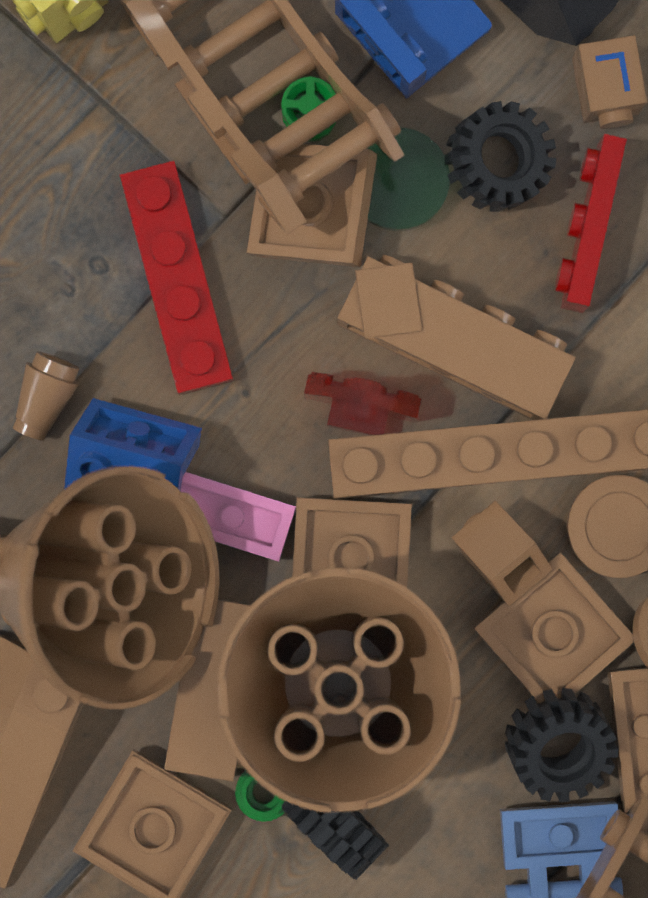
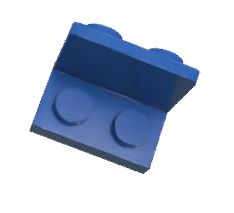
M335 0V14L406 99L486 35L492 26L491 21L473 0Z
M93 398L70 433L64 489L81 477L96 470L113 466H133L158 471L165 475L164 478L181 490L182 477L199 448L202 428Z

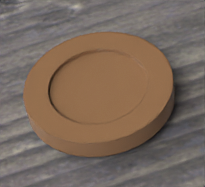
M612 475L590 483L576 496L567 516V537L573 553L588 569L610 578L633 577L648 570V483L632 476Z

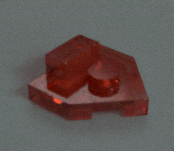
M318 372L308 374L304 398L331 404L327 427L372 436L384 434L387 417L414 423L418 418L421 404L419 395L398 390L397 395L387 393V387L381 386L379 382L365 378H343L342 382L333 381L334 376Z

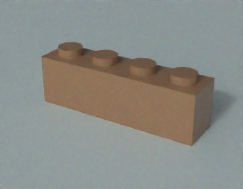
M382 255L380 261L368 256L362 269L404 263L387 255ZM415 279L422 331L367 339L531 420L547 419L576 357L564 352L567 343L558 337L541 330H536L534 336H531L513 327L516 319L510 314L490 305H485L482 311L461 302L464 297L463 292L439 280H433L431 286H428ZM356 280L337 318V325L365 338Z

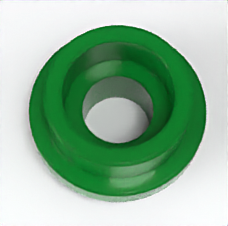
M245 770L240 775L235 788L236 801L241 811L249 818L262 822L272 821L282 816L285 812L281 805L285 800L276 795L268 802L257 800L253 794V788L258 781Z

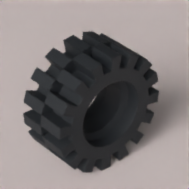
M501 101L492 102L485 108L482 106L454 128L456 132L449 136L446 144L452 150L444 155L445 165H453L454 171L449 173L447 177L450 184L459 180L463 187L457 194L463 200L471 195L475 198L472 206L482 209L490 205V212H500L505 208L510 210L539 194V189L547 186L552 178L547 175V172L555 168L557 159L548 157V153L556 149L554 139L544 141L542 134L550 128L545 121L537 126L532 122L537 113L531 108L520 113L518 112L520 103L510 101L502 107ZM493 136L503 137L516 149L519 163L516 172L511 177H498L492 174L482 160V147L487 138Z
M562 688L561 698H557L553 689L542 691L545 701L538 704L532 696L525 701L529 710L526 714L518 708L511 717L516 726L507 724L505 735L508 739L505 742L506 751L520 782H523L526 790L532 795L537 791L542 800L550 802L555 792L559 802H570L569 792L576 790L579 799L589 795L585 788L587 784L591 782L598 789L605 783L600 772L603 771L611 774L615 768L611 757H618V747L615 743L617 739L596 701L594 703L591 701L589 695L580 692L576 698L572 689ZM564 733H579L581 735L579 743L570 752L558 757H543L541 755V750L552 738Z
M287 801L281 805L291 821L298 825L299 830L308 836L311 842L318 849H321L329 860L333 863L335 862L352 879L357 880L389 846L382 835L377 832L373 825L358 810L331 811L329 813L303 808Z

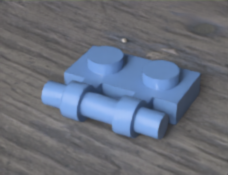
M615 801L500 809L504 868L506 870L527 869L528 875L527 884L505 885L506 898H576L606 845L605 842L600 840V836L609 819L618 810V804ZM579 865V880L547 882L546 867ZM615 877L609 887L623 895L621 877Z

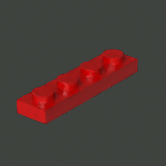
M175 161L120 174L178 395L234 381Z

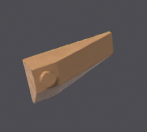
M0 634V887L5 889L85 704L73 700L55 688L38 668L22 643Z

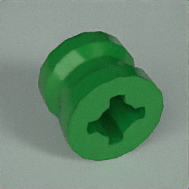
M312 76L299 78L292 82L283 93L281 102L285 127L301 118V114L304 116L334 96L336 93L331 85L323 79ZM336 122L307 142L319 141L328 136L336 126Z

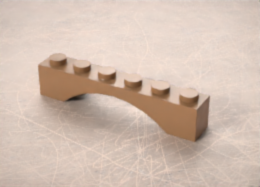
M648 410L329 439L328 450L333 500L503 482L648 470Z

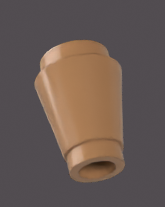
M37 351L33 362H26L13 429L25 436L44 441L48 431L51 430L79 386V382L75 380L79 367L59 357Z

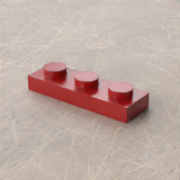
M604 134L596 149L588 147L586 149L579 181L588 183L584 204L574 203L567 230V236L576 238L572 259L562 258L554 291L564 293L560 307L562 309L583 313L590 306L626 146V138Z

